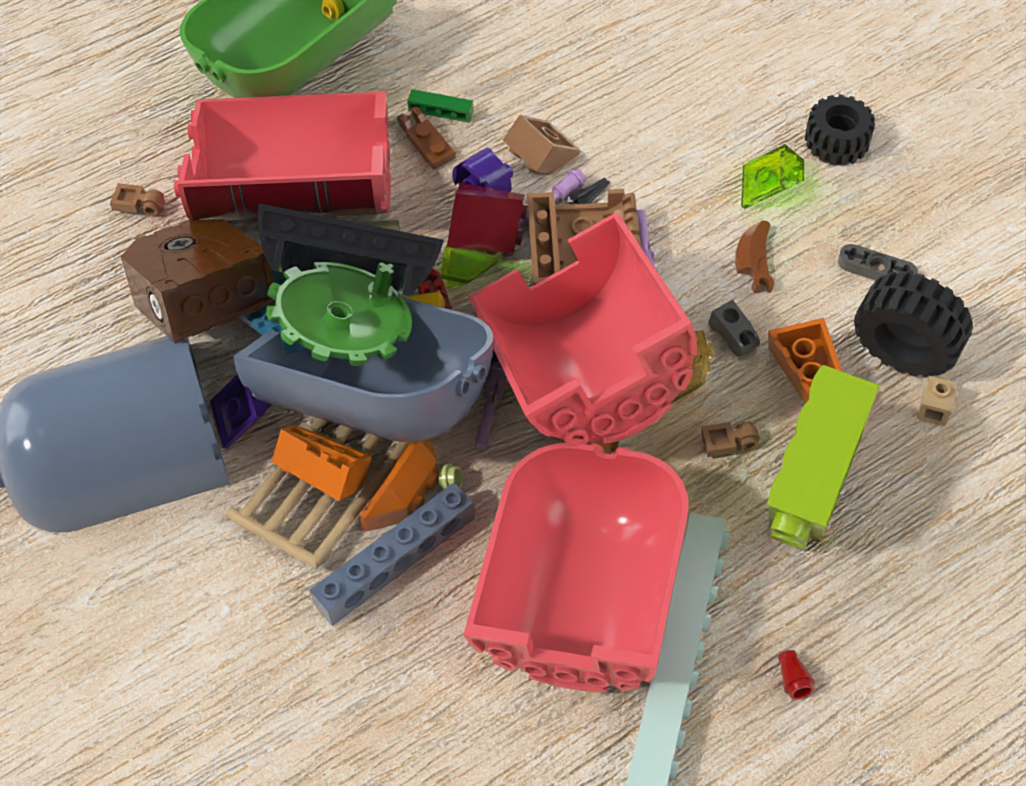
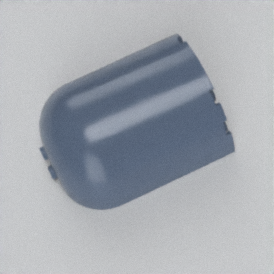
M403 298L409 307L412 317L410 336L407 342L396 341L393 345L397 348L396 353L386 360L376 355L367 358V362L364 365L351 366L349 359L329 357L325 362L312 357V351L307 348L299 352L292 351L286 353L282 350L280 332L270 330L234 355L233 358L243 386L248 387L252 392V396L260 401L388 440L412 443L430 440L446 433L455 427L472 409L483 390L489 373L493 353V333L484 321L475 316Z
M164 336L29 375L11 387L0 402V488H6L18 514L26 522L38 529L57 533L72 532L230 484L188 337L184 338L183 341L174 343L170 338Z

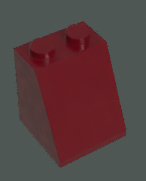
M460 183L455 194L447 247L514 253L515 245L521 246L523 230L518 228L520 219H526L528 203L523 202L525 195Z

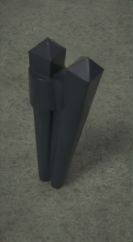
M604 177L583 189H579L568 196L567 203L570 205L574 203L590 204L610 182Z

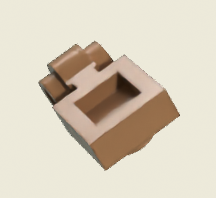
M121 183L117 184L110 201L112 210L138 213L140 206H142L143 212L149 216H157L162 212L165 204L164 195L158 190H150L148 193H145L143 186Z
M730 422L701 427V435L707 457L736 453V443L742 450L750 451L758 447L760 440L757 427L753 426L751 422L738 424L736 430H732Z

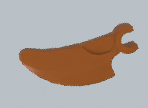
M765 220L757 222L743 233L735 252L736 271L739 274H747L753 278L754 281L751 287L754 293H757L759 284H764L767 287L768 293H771L774 286V280L769 275L766 259V241L770 223Z

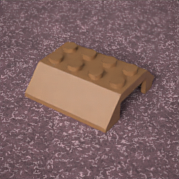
M608 189L607 203L555 205L554 192L527 193L533 286L578 261L568 239L618 212L641 247L640 236L637 235L639 233L638 215L635 213L637 207L634 193L625 194L624 189Z

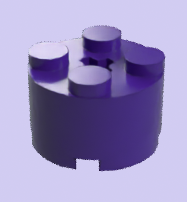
M488 147L480 150L453 168L452 178L454 185L466 183L508 192L512 190L510 178L513 177V171L511 167L506 163L503 164Z

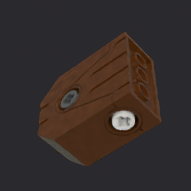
M224 219L183 221L179 225L170 226L153 232L154 234L136 238L121 255L134 306L174 343L183 341L184 338L189 336L193 337L211 330L212 327L217 325L221 326L236 320L240 316H246L259 311L268 305L272 306L275 304V300L267 296L269 287L273 282L275 283L263 248Z

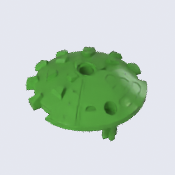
M319 262L314 263L315 269L303 272L297 267L288 269L283 274L287 280L282 285L273 282L269 287L267 296L275 300V306H267L266 314L268 320L281 325L283 328L281 338L289 345L299 343L311 350L312 357L325 362L329 357L349 359L351 366H361L367 362V358L376 355L385 360L391 358L397 351V348L393 346L396 341L407 342L409 339L412 317L403 297L391 286L394 274V266L392 264L379 263L376 275L350 265Z

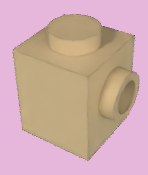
M929 376L923 389L916 419L945 426L952 411L958 383L943 377Z

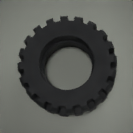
M904 271L898 274L896 272L889 273L875 280L854 316L855 332L857 337H860L862 346L867 347L869 353L873 357L879 358L882 364L890 365L898 372L902 373L904 371L915 377L919 375L923 377L939 376L951 370L957 363L972 335L973 322L968 307H964V301L959 296L956 297L953 294V290L948 286L943 287L939 284V281L933 278L931 280L927 279L922 274L916 273L911 275L909 272Z

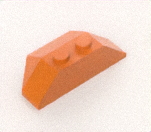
M431 439L409 443L375 495L360 514L362 529L371 531L399 524L423 506L425 495L429 489L433 490L439 482L438 463Z

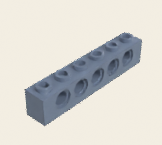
M455 482L311 588L309 591L314 606L331 626L335 625L474 520V504Z

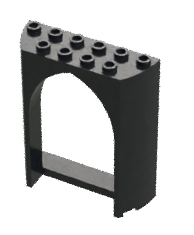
M259 204L258 228L262 248L271 270L285 272L293 267H297L303 272L315 269L314 263L332 262L357 267L376 275L379 263L383 262L386 265L392 264L394 266L391 286L397 290L399 295L410 296L431 272L444 242L443 239L264 204Z

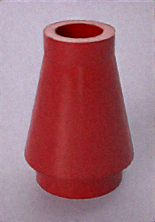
M787 650L782 652L778 659L781 666L784 692L789 694L793 700L810 696L814 692L813 685L815 681L798 658L796 651Z

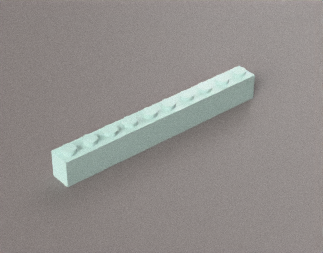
M694 512L690 513L657 671L654 679L650 682L626 786H667L668 779L675 780L679 761L674 760L673 757L675 748L682 750L686 730L680 729L682 718L689 720L693 700L687 699L689 689L695 690L699 671L693 670L695 659L702 661L706 642L700 641L702 631L708 632L712 614L706 613L708 603L714 604L718 586L712 585L714 576L720 577L724 559L718 558L720 549L726 550L730 532L724 531L726 524L724 519Z

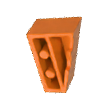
M292 424L280 430L271 462L278 465L283 471L297 476L334 499L341 501L363 488L372 456Z

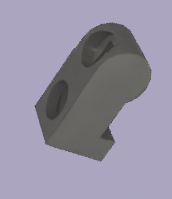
M734 300L712 311L708 325L714 332L718 331L736 356L741 357L760 345L758 334Z

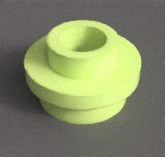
M445 464L438 475L441 488L446 489L455 482L461 489L463 475L459 466H453V464Z

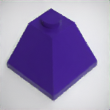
M238 374L210 400L222 447L228 449L272 405L253 397L250 389L241 383Z

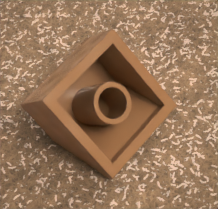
M523 115L518 116L503 139L510 147L509 151L514 156L522 158L526 162L525 166L535 174H539V172L551 174L577 157L581 152L548 120Z

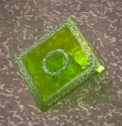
M784 144L744 164L741 207L746 209L804 181V159Z
M446 245L440 279L447 280V283L453 286L468 284L498 264L506 252L451 248Z

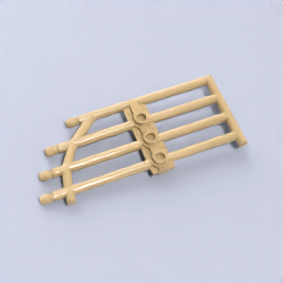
M315 418L310 426L304 422H301L299 425L342 444H345L355 431V429L343 426L333 439L320 432L328 422L326 420ZM371 434L359 451L370 455L383 438ZM399 442L382 466L372 460L370 461L362 492L314 554L301 547L300 544L335 501L333 497L326 493L290 539L275 532L311 487L309 483L301 479L265 525L251 518L287 473L278 465L243 509L239 511L231 507L227 511L226 517L317 570L379 489L409 443Z

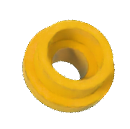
M323 0L322 12L330 20L336 21L344 14V5L341 0Z

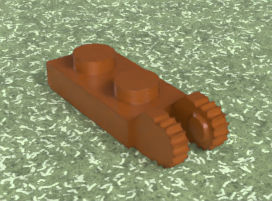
M418 107L410 109L411 115L417 123L413 127L403 113L397 116V121L406 133V137L432 169H436L456 158L455 151L431 122L425 119Z

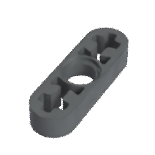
M855 244L843 246L838 257V264L843 270L872 280H877L879 277L889 274L890 267L894 268L892 273L896 272V274L902 271L909 272L911 275L918 273L917 267L909 261ZM850 255L855 257L853 261L848 259ZM863 259H866L865 265H862ZM879 262L884 265L885 269L877 271L870 264Z

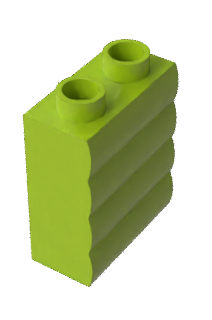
M825 365L819 368L810 387L809 400L799 414L795 436L791 439L785 450L782 470L776 476L770 489L768 515L769 522L772 523L770 528L772 530L771 538L801 550H805L809 538L822 542L872 412L880 385Z

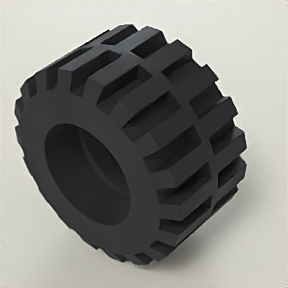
M838 94V97L830 95L827 96V99L822 98L818 100V104H814L810 111L805 132L806 146L808 149H812L811 154L814 157L819 156V160L822 162L829 161L832 165H835V163L847 165V162L855 163L858 158L862 159L865 156V152L869 149L875 128L874 114H871L872 110L870 107H865V103L861 100L856 101L855 97L849 96L848 98L842 94Z

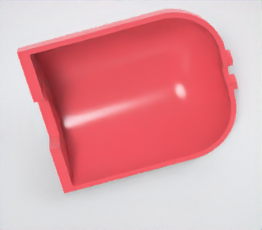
M557 443L539 448L525 456L516 464L505 481L465 627L464 637L478 653H483L485 650L492 655L493 663L509 671H514L516 667L522 669L529 674V679L567 689L590 692H607L608 686H616L622 691L637 689L640 687L641 681L650 683L656 675L688 519L687 492L678 474L668 464L654 456L634 452L623 447L617 448L615 454L603 453L604 449L602 446L595 443H588L587 445Z

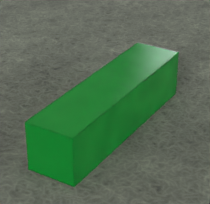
M411 89L407 100L409 112H411L410 109L418 107L425 115L470 123L474 112L473 100Z

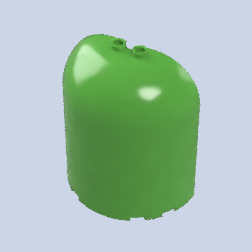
M201 0L182 20L180 38L194 61L196 68L228 95L234 98L288 96L300 90L393 14L392 9L397 0H341L344 5V14L336 21L330 20L323 14V0Z

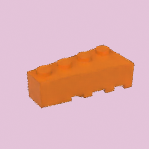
M824 318L768 331L769 350L805 404L809 400L813 378L822 365L842 371Z

